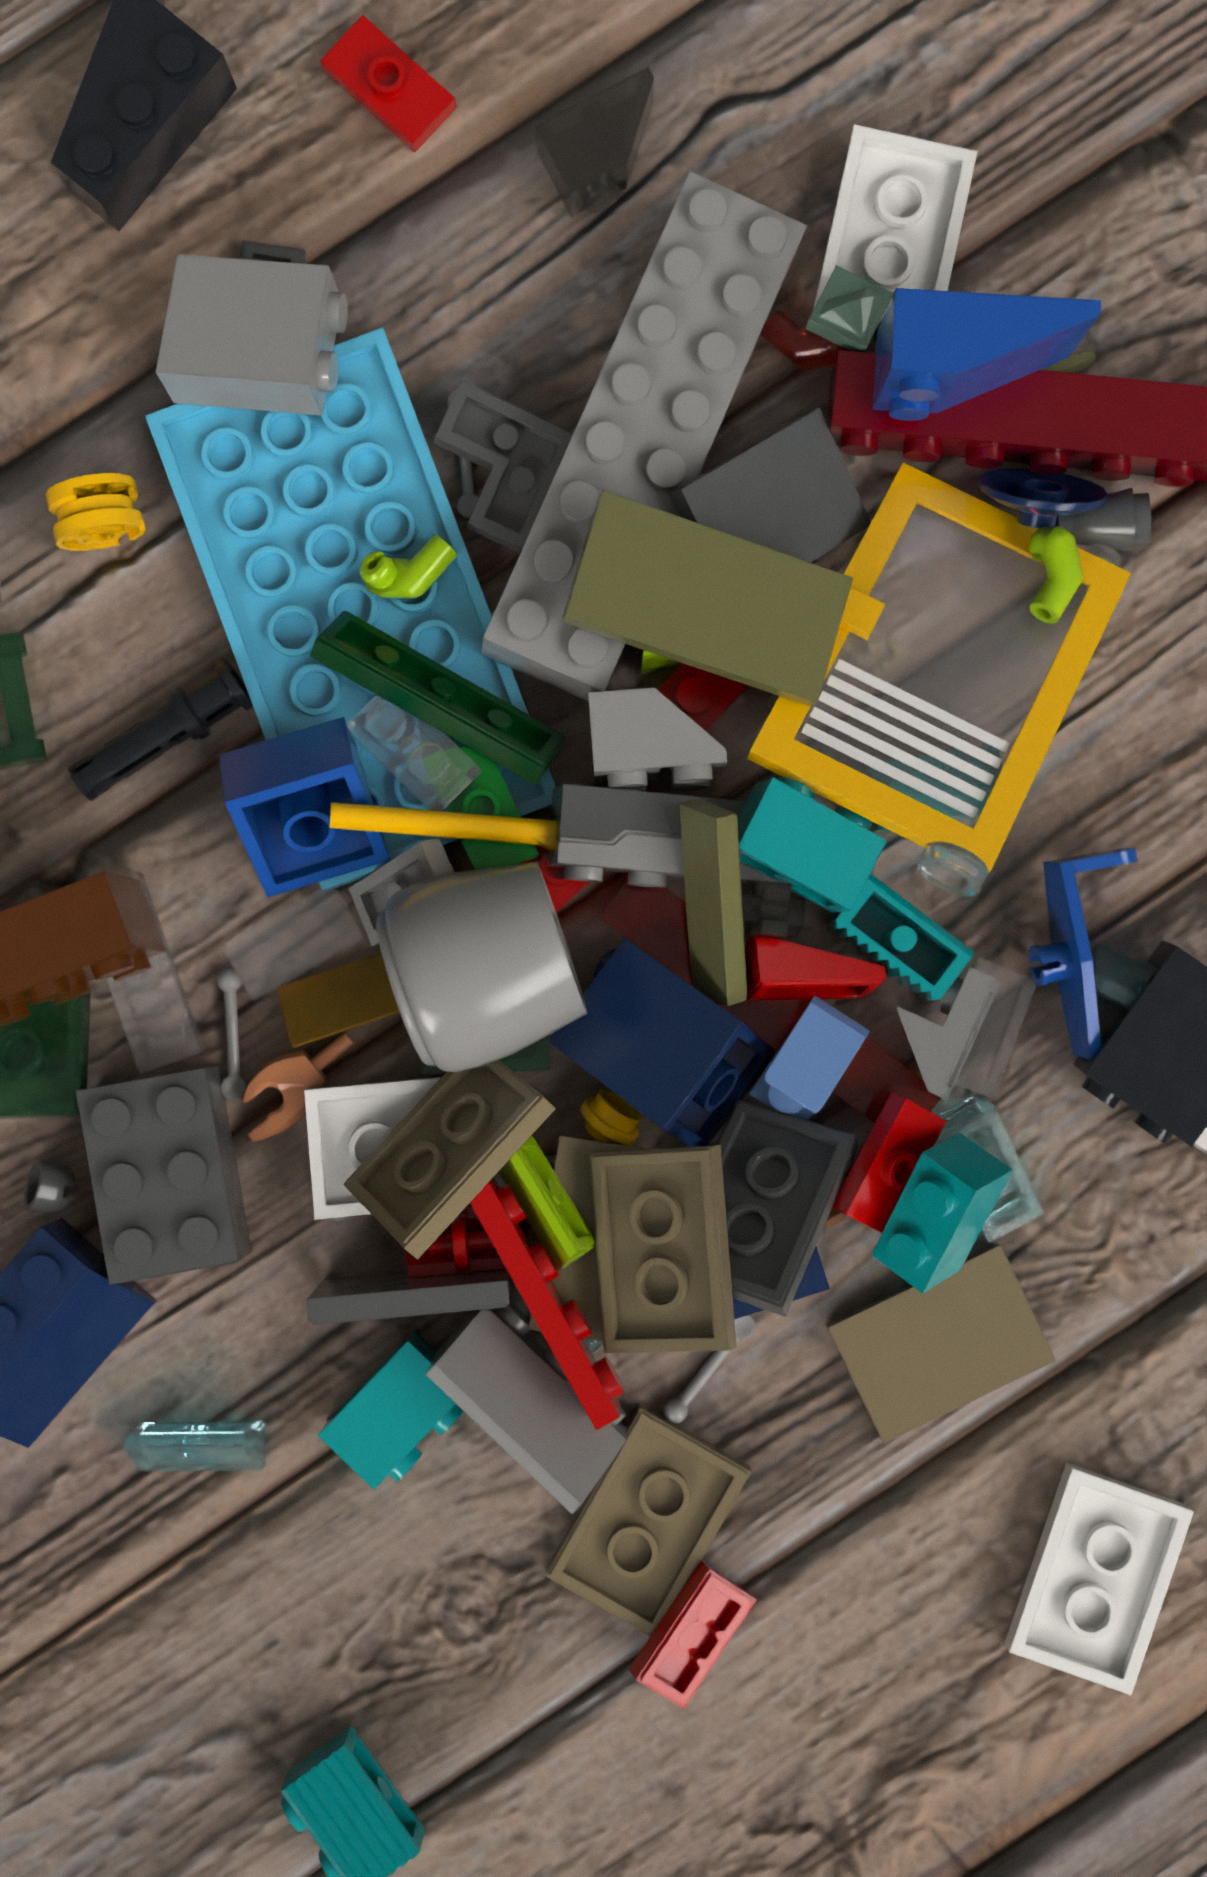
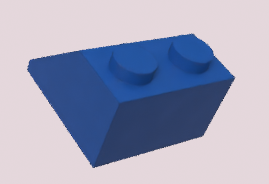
M344 717L219 755L225 805L267 898L390 860L389 851L382 832L329 828L331 802L374 805L361 760Z

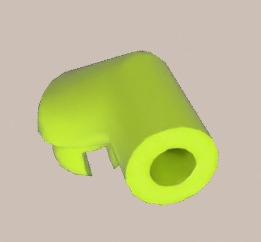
M1060 526L1053 529L1042 527L1037 529L1031 536L1029 551L1033 553L1032 558L1034 561L1045 563L1047 578L1030 604L1029 609L1037 619L1048 624H1054L1058 622L1080 586L1083 572L1075 537L1067 529Z
M433 534L412 559L385 557L383 552H373L363 559L359 571L366 588L381 598H416L423 595L456 559L458 554L441 537Z

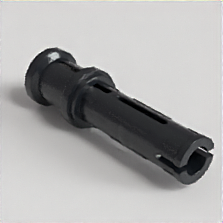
M224 657L215 662L216 670L184 690L176 687L171 690L170 696L166 698L168 704L158 709L157 712L113 738L89 756L68 767V771L72 774L70 776L82 794L90 801L95 800L98 796L109 790L110 787L131 776L177 744L190 737L193 740L198 738L203 740L210 735L211 726L241 707L247 711L253 708L246 686L232 665Z

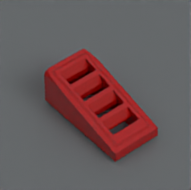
M753 935L745 945L746 998L748 1001L812 1000L814 996L821 1000L865 999L886 980L885 966L781 939Z

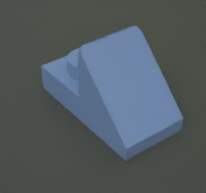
M814 996L755 1082L749 1095L772 1110L809 1120L813 1113H818L822 1109L867 1038L870 1030L817 996Z

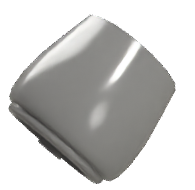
M538 862L457 872L418 882L392 895L387 900L385 910L379 912L377 916L378 940L389 982L412 1044L420 1059L426 1065L437 1066L439 1069L447 1072H461L479 1068L513 1055L588 1014L564 934Z

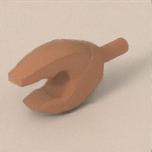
M346 1031L312 1058L303 1049L286 1052L264 1063L254 1073L242 1093V1104L252 1101L269 1087H274L281 1091L283 1104L279 1110L269 1113L264 1122L258 1124L247 1134L250 1141H261L280 1134L298 1123L306 1115L304 1089L324 1087L327 1077L322 1069L355 1044Z

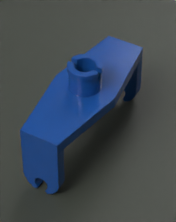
M1136 848L1106 850L1043 862L1051 944L1030 946L1028 953L1029 962L1039 961V964H1046L1031 967L1030 972L1038 986L1058 981L1072 1053L1088 1060L1093 1058L1109 1035L1100 1037L1093 957L1075 873L1138 861Z

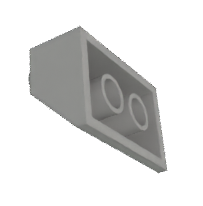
M511 1302L504 1308L475 1310L436 1351L426 1375L558 1502L573 1514L582 1505L627 1441L626 1426L621 1422L626 1413L620 1407V1418L596 1431L550 1346L545 1350L528 1333L530 1330L528 1329L530 1320Z

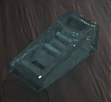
M975 1095L937 1115L947 1122L935 1146L961 1133L983 1149L991 1145L994 1152L990 1154L1013 1169L999 1198L1014 1190L1018 1198L990 1213L981 1230L983 1238L988 1243L1044 1214L993 1104L982 1096Z

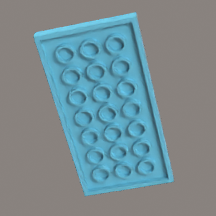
M383 327L334 345L333 351L336 352L338 358V380L335 390L333 392H326L323 415L175 404L145 415L265 740L344 717L361 760L374 805L447 811L426 764L466 745L310 657L315 639L343 611H347L528 714L511 667L481 654L483 637L492 616ZM433 534L441 537L458 554L456 559L423 595L416 598H381L366 588L359 571L363 559L373 552H383L385 557L412 559ZM496 763L522 818L552 807L553 789L556 786L549 768L537 785ZM383 833L389 851V861L320 881L321 890L327 892L364 878L419 842L438 837ZM439 837L443 847L461 841V839Z

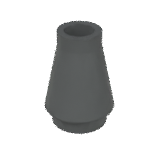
M1132 487L1110 493L1102 507L1079 514L1057 516L1056 525L1067 529L1075 537L1076 544L1133 552L1135 545L1150 544L1151 504L1149 493L1133 494Z

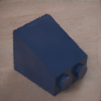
M626 938L623 939L617 949L610 950L597 964L594 971V980L583 993L588 1014L555 1031L548 1041L661 1129L690 1147L709 1145L728 1119L736 1100H742L776 1053L771 1046L742 1021Z

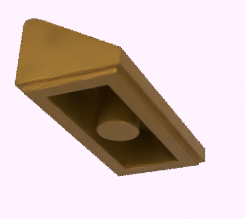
M382 953L277 988L292 1049L400 1013L385 969Z

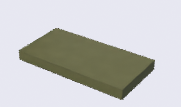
M602 490L598 496L561 622L811 707L818 703L853 577Z

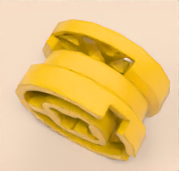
M121 473L88 474L56 483L46 491L45 497L48 511L56 515L58 521L54 524L53 534L55 543L60 549L89 551L119 546V538L125 533H128L129 540H135L142 536L146 530L142 513L134 508V502L138 498V491L135 480L129 475Z

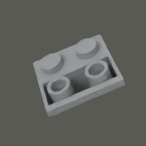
M656 688L588 693L595 786L607 785L608 788L646 792L647 782L671 780L672 790L684 791L710 787L709 781H712L713 777H720L727 764L726 748Z

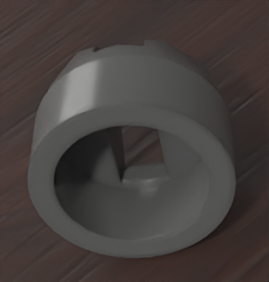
M37 1160L31 1168L25 1187V1210L43 1214H56L65 1210L73 1202V1199L63 1198L65 1187H77L73 1174L62 1165Z

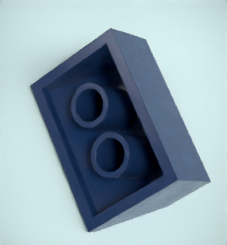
M63 1218L40 1227L0 1273V1436L27 1448L38 1439L156 1302L135 1281L109 1285L104 1254Z

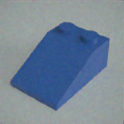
M896 288L877 332L873 410H889V416L898 420H922L927 418L929 413H939L1067 359L1101 314V300Z

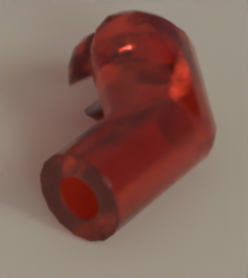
M781 310L773 314L760 333V336L797 367L807 371L833 366L839 350L850 351L809 330L802 329Z

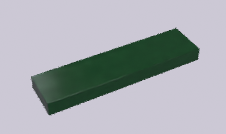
M343 611L315 639L310 653V657L535 785H537L557 757L567 738L562 733L347 611Z

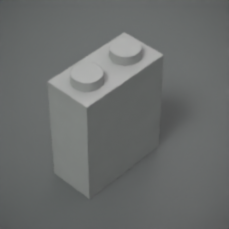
M177 254L156 374L173 403L323 415L326 392H333L338 380V358L333 349L336 333H343L347 325L348 303L346 294L338 291L329 265Z

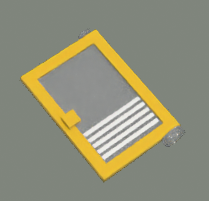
M903 462L844 572V575L853 577L818 703L810 707L779 696L750 749L747 759L784 778L798 781L810 791L926 848L918 863L920 873L933 885L947 892L961 896H974L980 892L988 874L993 868L1131 573L1119 567L1121 556L1114 548L1102 543L1088 545L1085 550L1077 547L1083 572L1082 582L1058 622L1054 624L1042 622L1029 609L1030 604L1047 578L1045 563L1034 561L1032 558L1033 553L1029 551L1030 538L1040 528L1022 525L1017 522V517Z

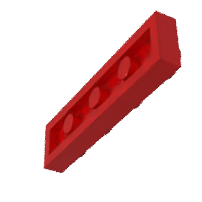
M493 1177L470 1204L597 1431L620 1418V1402L617 1397L625 1393L624 1387L608 1358L604 1357L596 1361L584 1340L593 1333L575 1299H572L564 1304L552 1280L559 1277L560 1273L547 1247L542 1241L532 1245L519 1223L528 1218V1215L510 1183L499 1187Z

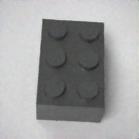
M220 1065L76 1091L109 1285L236 1263L252 1252L226 1099L221 1090L222 1076Z

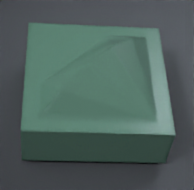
M836 265L808 320L806 330L850 351L865 353L891 301L893 292Z

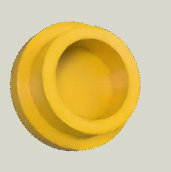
M601 1088L595 1097H587L580 1107V1111L586 1119L584 1123L585 1129L597 1140L632 1144L639 1135L637 1125L642 1119L641 1112L610 1089Z

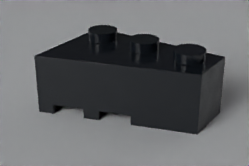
M113 0L55 149L51 164L69 191L117 231L123 228L237 90L223 53L157 0Z

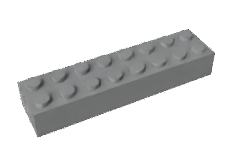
M689 171L484 634L481 648L482 655L585 701H588L589 692L605 691L625 643L561 622L598 496L602 490L679 516L669 493L698 477L807 228L806 224Z

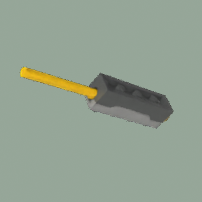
M562 784L553 789L551 820L331 802L329 828L540 845L548 850L547 866L564 867V879L602 882L603 871L628 873V885L664 888L666 887L667 877L684 878L679 803L700 798L736 813L738 819L746 801ZM740 863L741 883L753 884V896L790 898L791 890Z

